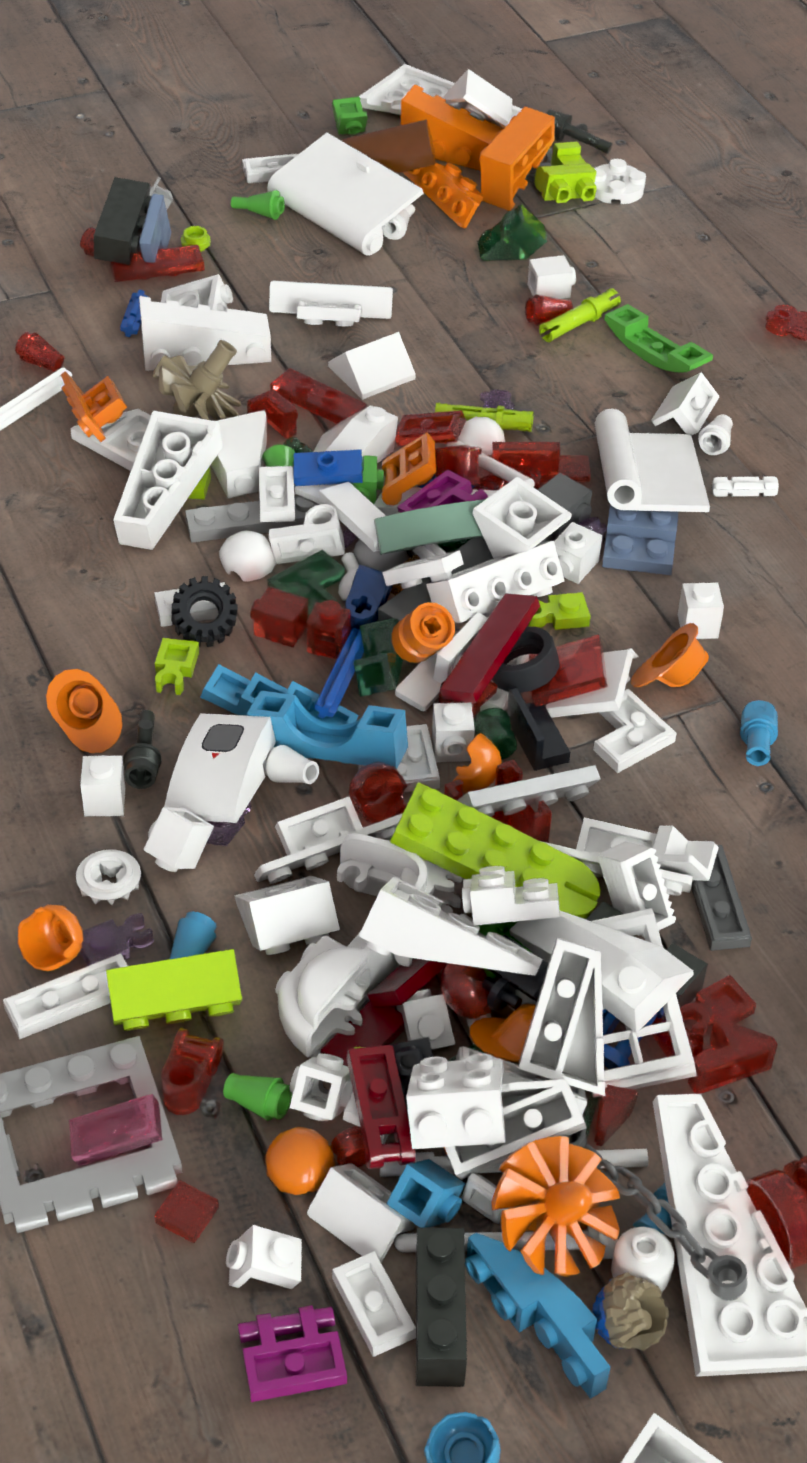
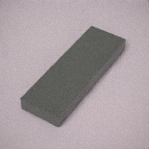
M717 845L718 851L709 881L693 880L691 887L710 951L750 947L752 936L723 846Z

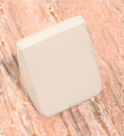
M472 1172L467 1180L461 1199L494 1223L499 1224L501 1222L502 1210L508 1208L492 1211L491 1202L497 1186L483 1176Z

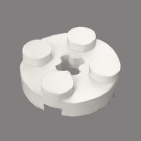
M612 159L609 164L594 168L597 171L595 185L597 187L595 198L597 200L611 204V199H621L620 204H629L643 196L646 174L626 165V161Z

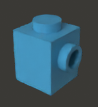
M430 1159L406 1165L386 1204L418 1227L430 1228L445 1222L448 1223L454 1218L462 1204V1199L459 1198V1195L466 1183Z

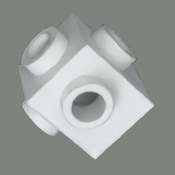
M320 1053L317 1058L312 1057L300 1066H297L290 1083V1092H293L290 1108L302 1111L304 1116L317 1121L333 1120L341 1114L353 1093L349 1068L343 1065L344 1060L334 1055ZM322 1081L332 1083L330 1091L324 1088Z

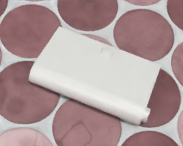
M325 133L271 176L267 186L268 192L274 190L280 192L286 206L366 256L374 254L382 247V226L423 194L422 188L329 133Z
M606 409L596 417L595 430L607 498L611 506L620 510L709 512L710 504L691 434L629 433L627 419L617 409Z

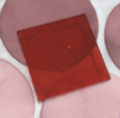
M599 634L556 646L559 657V669L556 675L547 684L531 692L535 706H542L608 687L603 644ZM529 654V661L534 659L538 654Z

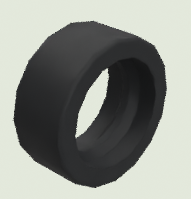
M527 626L492 678L494 684L506 692L517 687L520 693L532 691L547 684L559 669V657L553 637L544 629ZM538 654L534 659L526 663L507 665L511 660L519 656Z

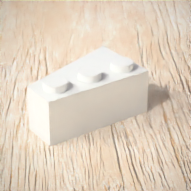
M567 1079L515 1082L502 1085L501 1095L506 1135L505 1143L445 1147L455 1175L460 1180L469 1177L472 1172L479 1173L503 1163L512 1153L526 1143L547 1137H566L586 1129L584 1119Z

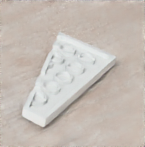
M404 64L359 97L362 108L401 115V100L414 84L424 88L423 92L432 97L438 95L443 98L455 83ZM512 105L511 119L522 109Z
M657 1095L653 1100L668 1203L684 1218L687 1230L702 1248H708L718 1256L732 1255L738 1257L747 1268L748 1285L746 1291L735 1300H722L710 1290L708 1279L693 1267L690 1261L691 1256L679 1241L674 1238L696 1377L807 1371V1308L793 1283L795 1276L761 1210L757 1211L746 1191L748 1185L741 1171L737 1172L724 1148L726 1142L702 1095ZM671 1216V1222L673 1226L674 1223L678 1222ZM706 1256L705 1262L700 1264L708 1270L712 1260ZM727 1280L723 1281L722 1283L728 1284L733 1283V1281Z

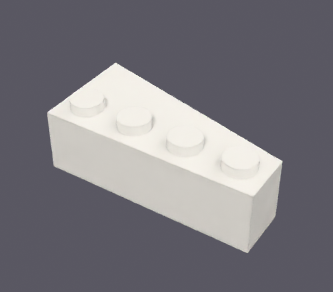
M139 296L145 371L154 370L164 355L169 358L181 355L186 360L188 366L198 365V363L208 359L219 340L227 341L237 350V353L232 357L228 365L271 362V336L267 314L235 309H226L223 312L212 310L207 305L198 304L197 308L181 306L178 301L166 300L165 303L152 302L150 297Z

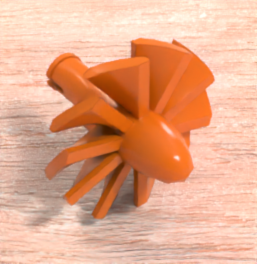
M564 1136L534 1140L524 1144V1146L512 1153L498 1169L503 1172V1175L497 1184L491 1202L492 1211L508 1208L502 1210L501 1214L502 1237L508 1251L513 1249L525 1232L534 1231L533 1235L521 1249V1254L528 1266L540 1275H544L545 1241L548 1232L555 1243L554 1273L560 1276H573L580 1273L566 1246V1234L574 1238L590 1269L600 1264L605 1253L606 1246L584 1234L577 1221L592 1227L613 1240H617L619 1235L618 1222L611 1205L590 1209L592 1204L620 1199L617 1187L606 1175L596 1168L602 1159L588 1149L569 1144V1138Z

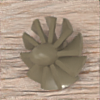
M219 340L208 359L198 363V365L188 366L186 360L181 355L172 358L166 355L162 357L152 376L159 380V390L163 395L175 396L173 414L193 418L199 414L202 419L210 420L208 412L217 421L240 415L232 406L240 407L241 402L218 389H228L230 387L227 383L222 382V372L237 353L234 346L227 341Z

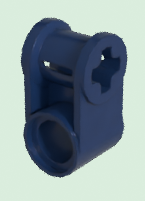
M359 565L345 603L346 612L343 624L348 633L352 628L360 629L361 626L367 629V635L373 631L378 620V608L387 602L393 586H386L382 571Z

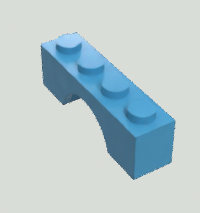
M260 691L247 712V716L271 718L276 739L273 747L286 745L310 759L316 758L344 764L351 763L377 767L379 769L397 770L408 748L405 710L368 705L363 716L358 721L347 725H334L312 716L302 706L296 695Z

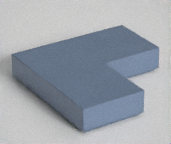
M158 194L151 196L139 240L144 262L155 263L156 256H166L172 233L164 196Z

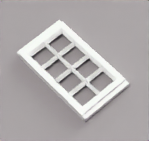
M652 908L591 921L631 936L644 934L645 941L663 947ZM676 993L663 1006L667 1022L644 1026L638 1033H635L625 1025V1031L603 1035L604 1044L629 1039L635 1062L632 1065L604 1070L605 1095L697 1076ZM669 1031L675 1055L643 1062L637 1037ZM592 1092L593 1098L603 1096Z

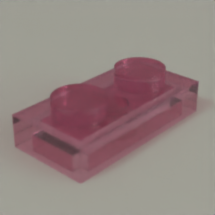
M153 1094L69 1119L71 1158L78 1166L163 1140L159 1102Z

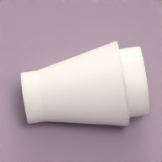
M718 415L700 431L698 441L705 453L718 455L724 453L729 448L733 426L729 416Z
M286 745L273 747L262 764L264 773L271 781L277 783L312 784L319 775V766L316 762L308 760Z

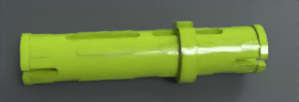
M610 288L595 298L588 297L584 299L581 305L546 323H542L539 326L540 335L551 330L549 334L542 337L544 341L549 343L588 321L594 322L600 319L603 313L620 305V296L611 301L609 300L610 297L618 294V292Z
M436 403L434 423L462 426L465 421L472 418L488 417L496 421L502 430L532 432L534 412L505 409V406L483 408Z

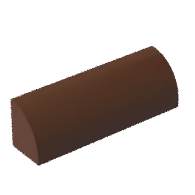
M427 119L340 139L342 142L395 173L435 165V147Z

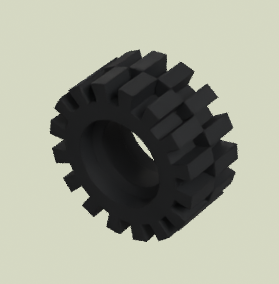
M202 576L201 582H197L195 577L189 579V585L187 586L183 583L179 586V593L175 592L173 596L171 620L172 625H175V632L178 636L183 634V640L190 641L192 639L199 642V647H201V642H206L207 647H212L215 640L219 644L225 640V635L230 636L236 623L238 604H235V594H230V587L226 583L221 587L220 580L214 578L213 583L208 582V576ZM202 600L210 601L217 607L219 614L210 623H200L191 616L190 609L193 604Z

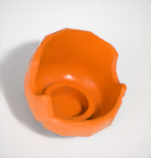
M479 733L466 748L471 758L469 766L456 767L458 775L452 781L451 786L461 794L489 787L500 772L502 763L500 752L482 733Z
M47 904L37 908L28 918L22 920L18 926V946L23 958L34 969L51 971L70 963L80 952L82 942L84 941L83 929L77 917L62 905Z
M300 1126L281 1132L272 1141L265 1155L267 1176L281 1192L293 1195L318 1191L330 1168L336 1166L333 1150L329 1142L316 1130Z

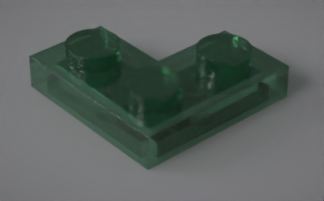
M320 550L267 579V590L312 628L340 612V602L325 589L337 583L345 576V568L324 550Z

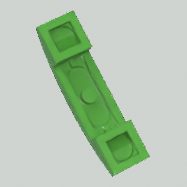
M629 304L605 314L606 323L620 341L644 361L660 369L671 372H688L713 360V354L693 342L679 346L648 327L649 316Z

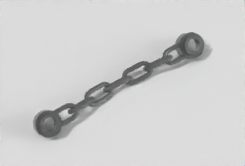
M585 1129L566 1136L569 1138V1143L596 1153L602 1159L596 1168L610 1179L618 1189V1192L625 1196L632 1195L647 1208L648 1217L664 1234L679 1241L691 1256L690 1261L693 1267L708 1279L710 1290L722 1300L732 1301L739 1298L746 1291L748 1285L747 1268L741 1259L732 1255L718 1256L712 1250L702 1248L687 1230L684 1218L668 1202L657 1199L654 1194L642 1185L639 1177L622 1166H613L587 1143ZM601 1166L606 1167V1168H607L606 1172H605V1171H602V1170L600 1169V1167H601ZM618 1173L630 1179L627 1183L628 1189L616 1182L618 1180ZM661 1207L678 1222L673 1224L672 1230L656 1215L661 1212ZM706 1256L712 1260L708 1270L700 1264L705 1262ZM727 1280L733 1281V1283L728 1284L722 1282Z

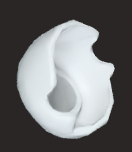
M475 417L467 420L457 431L456 440L493 459H496L504 451V432L496 421L488 417Z
M245 530L231 535L225 540L219 551L220 561L227 574H231V571H234L240 576L242 581L246 582L265 577L272 572L276 564L268 539L264 535L253 531Z

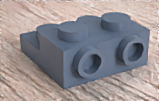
M610 504L602 567L671 575L679 511L620 510Z

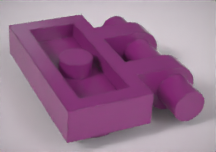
M447 470L398 505L397 509L399 513L445 504L486 500L488 496L482 489L471 494L473 490L470 481Z
M313 1305L298 1308V1313L272 1318L270 1313L256 1315L255 1321L238 1324L240 1343L256 1340L260 1342L259 1346L243 1348V1360L251 1402L347 1384V1372L338 1331L323 1334L318 1332L320 1328L335 1326L332 1306L315 1310ZM299 1332L303 1336L302 1338L276 1342L275 1339L277 1336Z

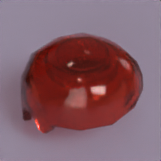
M378 761L363 766L357 771L350 782L348 794L358 815L366 822L375 824L403 814L407 806L404 800V790L408 786L403 776L400 775L394 766Z
M451 963L445 965L441 975L440 988L445 1002L457 1015L468 1019H476L491 1012V1008L487 1005L489 992L482 988V983L487 978L484 969Z

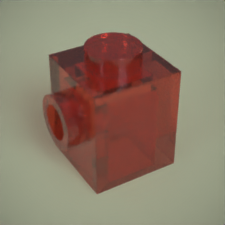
M268 587L262 597L254 601L251 608L250 618L254 622V635L293 648L309 625L308 599Z

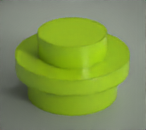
M201 226L186 228L181 237L182 247L193 253L202 252L211 243L207 230Z

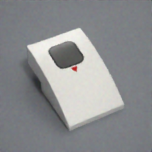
M200 713L178 756L164 807L184 808L205 821L237 823L265 778L262 764L276 743L271 718L265 716Z

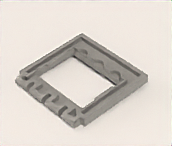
M140 1036L0 1074V1207L5 1224L14 1222L17 1234L49 1225L46 1213L55 1210L59 1222L93 1212L94 1208L91 1199L97 1197L100 1198L102 1208L137 1199L138 1192L136 1186L144 1185L147 1196L178 1187L176 1174L182 1173L181 1160ZM116 1081L121 1085L130 1082L135 1097L133 1105L144 1140L148 1139L150 1148L20 1185L17 1178L20 1175L10 1136L5 1133L3 1117L10 1116L13 1109L27 1105L39 1108L53 1104L57 1097L70 1093L82 1096L96 1092L99 1085Z

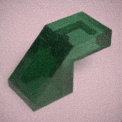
M391 618L360 626L365 658L354 660L360 697L396 690L403 659L395 652L391 634L399 619Z

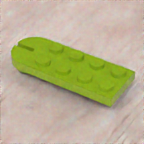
M420 782L417 783L390 840V843L408 852L416 853L421 858L464 879H472V875L480 874L479 870L481 868L491 866H503L505 872L514 871L516 887H523V882L526 880L548 879V884L557 883L559 910L586 920L593 912L600 897V886L596 876L579 860Z

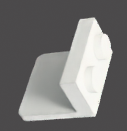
M481 1053L470 1055L465 1060L447 1061L444 1057H429L421 1060L420 1064L414 1065L406 1096L412 1149L505 1143L506 1135L501 1095L503 1060Z

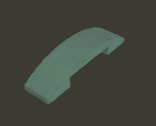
M484 500L427 507L374 519L380 555L414 550L419 546L477 537L484 539L472 514L473 509Z

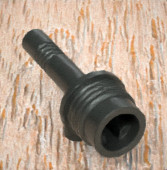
M552 109L547 111L546 114L555 117L554 137L558 141H562L565 135H568L607 154L610 152L612 143L587 132L586 124L580 123L577 126L571 125L572 115H566Z
M144 710L140 713L136 744L129 746L123 755L125 780L130 786L137 789H146L155 783L162 762L161 753L156 747L152 746L155 714L150 710Z

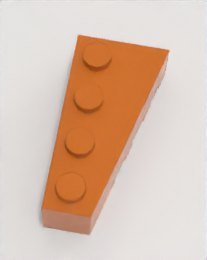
M414 84L401 100V125L427 119L435 147V159L481 171L479 164L481 151L487 148L498 132H501L504 128L486 119L482 122L474 118L470 111L462 107L458 110L446 104V99L438 95L432 97L423 92L424 88Z

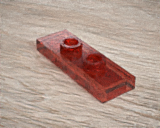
M199 245L159 249L155 263L144 262L142 253L139 252L138 254H133L130 265L110 262L115 282L204 271V260Z
M291 368L270 383V393L336 424L367 407L366 403Z

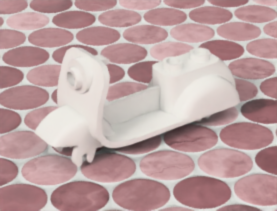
M350 834L344 838L340 849V866L337 870V881H344L357 892L378 896L380 890L394 876L443 901L441 910L447 914L453 913V910L446 904H450L455 908L461 907L459 896L451 893L454 891V883L448 879L462 882V877L387 840L364 834ZM359 934L347 947L326 935L316 944L311 943L304 951L301 961L291 972L286 971L276 985L275 992L278 994L279 1017L286 1035L293 1045L307 1058H317L318 1054L321 1053V1049L337 1033L344 1035H353L355 1033V1028L348 1022L351 1021L353 1024L362 1025V1016L359 1011L370 1001L367 994L397 969L400 964L409 967L412 964V958L397 956L393 953H390L389 956L379 954L367 947V940L359 937Z

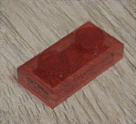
M462 410L403 415L396 430L395 441L397 446H404L428 432L435 443L447 444L448 442H457L466 419Z

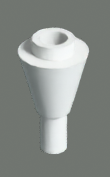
M412 204L408 205L383 225V235L393 240L402 238L406 233L409 218L415 212L414 206Z

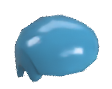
M461 1412L446 1415L432 1427L424 1452L427 1463H499L501 1447L496 1431L488 1419L472 1413Z

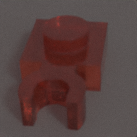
M728 975L697 992L695 1003L683 1005L680 1008L683 1022L689 1019L698 1022L692 1026L690 1037L692 1039H699L707 1033L708 1026L713 1023L722 1032L753 1015L756 1003L734 978Z

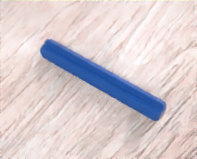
M361 626L360 629L352 628L315 703L314 708L319 711L318 716L324 719L325 716L333 717L337 712L370 641V636L366 634L367 629Z

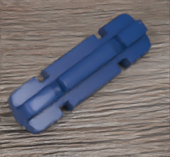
M138 290V293H132L120 325V330L125 332L126 337H131L132 334L136 335L141 325L139 296L149 297L144 295L145 291Z

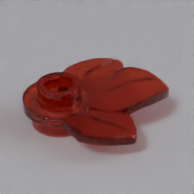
M783 304L775 306L774 311L767 313L765 327L769 332L778 336H787L789 333L794 338L807 341L806 311L798 312L794 306Z

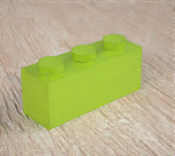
M234 949L106 970L114 1026L123 1024L124 1031L149 1027L148 1020L164 1017L167 1024L188 1021L192 1019L191 1013L208 1010L209 1017L230 1014L234 1012L233 1006L240 1005L242 1001Z

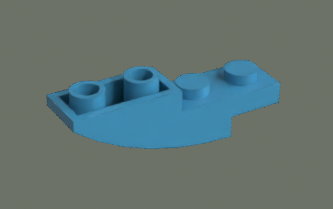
M478 1233L469 1236L465 1259L466 1269L477 1284L483 1283L489 1291L492 1304L498 1315L505 1321L509 1319L519 1333L534 1324L535 1332L541 1343L548 1349L552 1347L562 1360V1367L569 1381L576 1387L581 1386L590 1399L606 1390L610 1365L592 1343L597 1318L581 1299L546 1268H544V1275L535 1273L528 1266L520 1251L514 1248L508 1251L504 1243Z

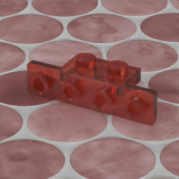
M492 442V454L487 455L533 479L534 482H548L559 473L576 482H589L591 478L589 457L586 455H560V442ZM460 456L456 457L457 475L470 482H507Z

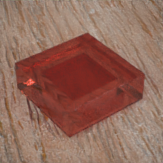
M179 1180L156 1212L155 1223L195 1243L219 1209L218 1199Z

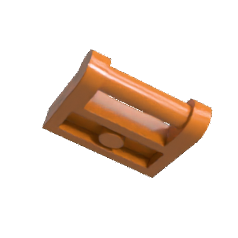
M428 432L383 460L382 470H384L385 485L382 488V500L385 504H398L404 492L415 485L421 486L426 484L436 473L435 442Z

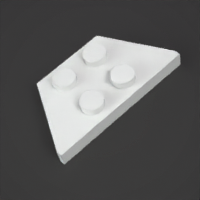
M140 409L124 412L115 422L106 423L101 427L106 437L102 442L94 434L88 437L79 425L71 428V436L73 440L131 471L151 415Z

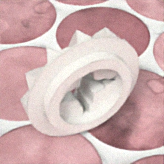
M120 850L95 852L86 857L76 871V882L82 897L90 896L95 904L101 900H107L113 905L115 899L123 898L128 900L132 890H139L140 866L133 856ZM101 872L110 878L116 876V883H111L109 880L102 882Z

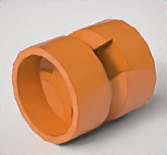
M430 602L421 604L394 626L391 637L395 652L408 662H423L444 648L453 639L455 622L445 607Z

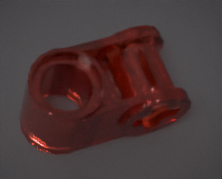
M469 445L435 448V476L438 477L449 470L469 480L471 485L483 483V477L479 475V455L482 454V448Z
M180 1028L178 1030L170 1054L161 1072L163 1102L169 1112L176 1115H186L199 1108L212 1076L216 1074L221 1062L224 1048V1040L222 1038L215 1037L213 1040L189 1035V1030Z

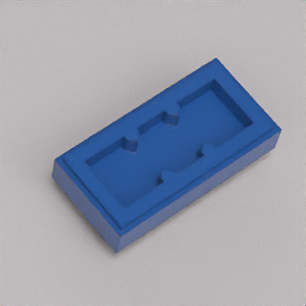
M362 449L294 453V485L311 486L342 484L345 482L363 483Z

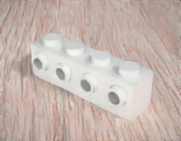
M554 541L538 543L528 552L496 557L454 573L450 578L430 582L426 585L431 602L445 607L455 622V629H460L477 612L488 618L505 593L541 597L552 593V586L565 580Z

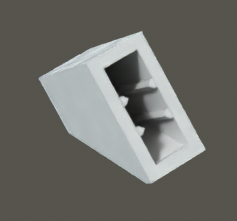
M262 410L218 420L223 447L211 463V467L227 498L258 492L259 467H263L262 455L266 450L267 443L265 411Z

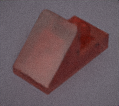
M715 1019L710 1036L712 1048L706 1049L696 1057H693L697 1076L690 1077L688 1084L694 1094H702L772 1068L778 1043L774 1037L722 1019Z

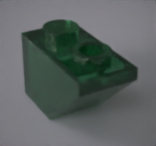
M522 204L514 210L508 211L499 223L493 228L484 231L477 240L480 258L484 261L526 260L548 242L544 224Z

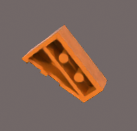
M525 106L516 116L512 117L510 123L501 132H498L487 148L481 151L479 164L481 166V194L484 195L483 202L510 212L515 206L513 197L518 189L524 190L526 188L528 180H525L529 171L532 167L538 168L554 142V116Z

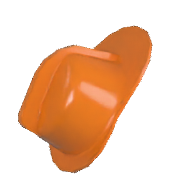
M688 623L674 632L663 646L636 670L631 678V685L633 687H642L657 679L670 687H681L694 680L709 659L708 653L696 639L698 626L694 623Z
M80 669L65 670L53 678L46 694L47 708L70 741L80 750L88 753H103L112 748L121 734L122 715L105 687L89 672Z
M522 1004L506 1019L482 1018L476 1020L470 1026V1038L478 1048L493 1057L510 1062H519L536 1004Z

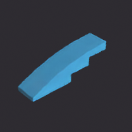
M218 664L200 698L234 714L247 716L248 710L260 691L296 695L302 706L312 716L329 724H351L356 722L359 716L339 705L333 717L325 716L324 719L318 716L319 711L314 708L319 694L294 681L291 682L287 689L256 672L252 679L248 680Z

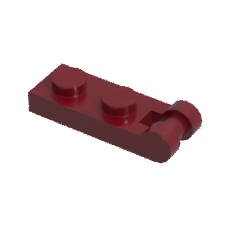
M384 1045L348 1049L346 1059L362 1131L365 1160L368 1169L383 1168L385 1162L398 1161L399 1165L415 1163V1149H412L409 1118L393 1046ZM394 1134L396 1143L382 1144L380 1135Z

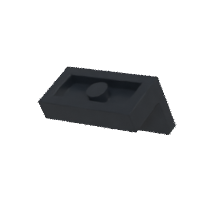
M517 687L509 689L506 719L533 770L537 771L568 763L570 760V750L543 701L540 700L526 704Z

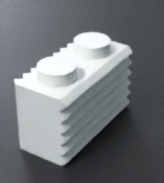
M625 841L598 855L599 863L614 908L624 914L652 908L658 930L675 922L676 917L672 916L674 910L670 908L672 902L668 901L670 895L665 893L667 887L663 886L665 880L661 878L663 872L659 871L661 865L656 863L658 857L654 856L655 849Z

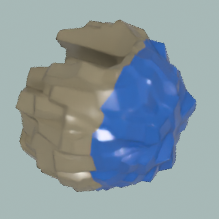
M629 1272L610 1279L608 1284L596 1295V1302L593 1303L592 1313L597 1318L595 1329L598 1330V1334L608 1344L616 1349L629 1350L636 1348L645 1351L652 1344L660 1341L666 1330V1318L669 1317L668 1308L664 1304V1299H662L661 1290L658 1285H654L648 1280H643L641 1277L632 1276Z

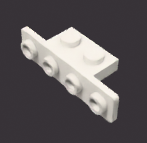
M273 280L270 283L269 310L270 312L297 314V319H304L305 324L320 325L323 324V320L335 321L337 326H353V322H359L361 317L390 319L392 316L393 289L380 286Z
M477 612L463 628L455 629L453 639L444 648L437 651L429 659L420 662L396 687L395 696L420 711H426L442 694L440 688L488 618Z
M346 797L279 821L275 828L287 856L259 866L254 874L256 881L260 882L268 879L270 884L290 877L292 875L291 870L305 865L306 870L320 867L329 861L328 856L340 852L344 838L350 834H364L390 841L402 814L363 828L350 797Z
M584 817L576 849L551 843L546 844L579 860L596 877H602L603 872L598 859L600 853L625 841L653 848L657 834ZM659 869V871L663 872L661 878L665 880L663 886L667 887L665 893L680 896L682 891L690 893L693 881L692 876Z

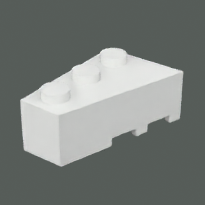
M556 938L518 1063V1069L552 1080L567 1079L571 1086L605 1096L600 951Z

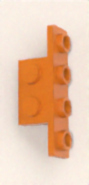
M435 163V165L403 172L415 185L422 188L423 192L459 227L464 229L467 228L484 198V195L476 189L477 184L471 179L463 177L461 175L462 170L451 163H447L446 166Z
M65 371L61 374L65 384L61 389L67 396L68 403L73 408L71 410L78 419V425L88 437L94 434L102 442L106 437L101 427L106 423L110 424L118 420L122 416L123 410L127 408L121 394L109 376L105 377L86 393H83Z

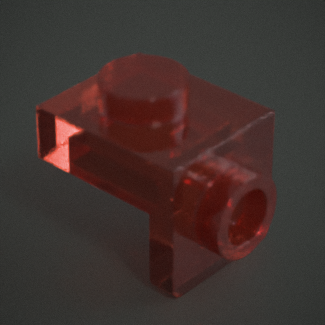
M275 389L247 401V414L264 410L266 413V423H269L285 439L297 435V409L292 402H288Z

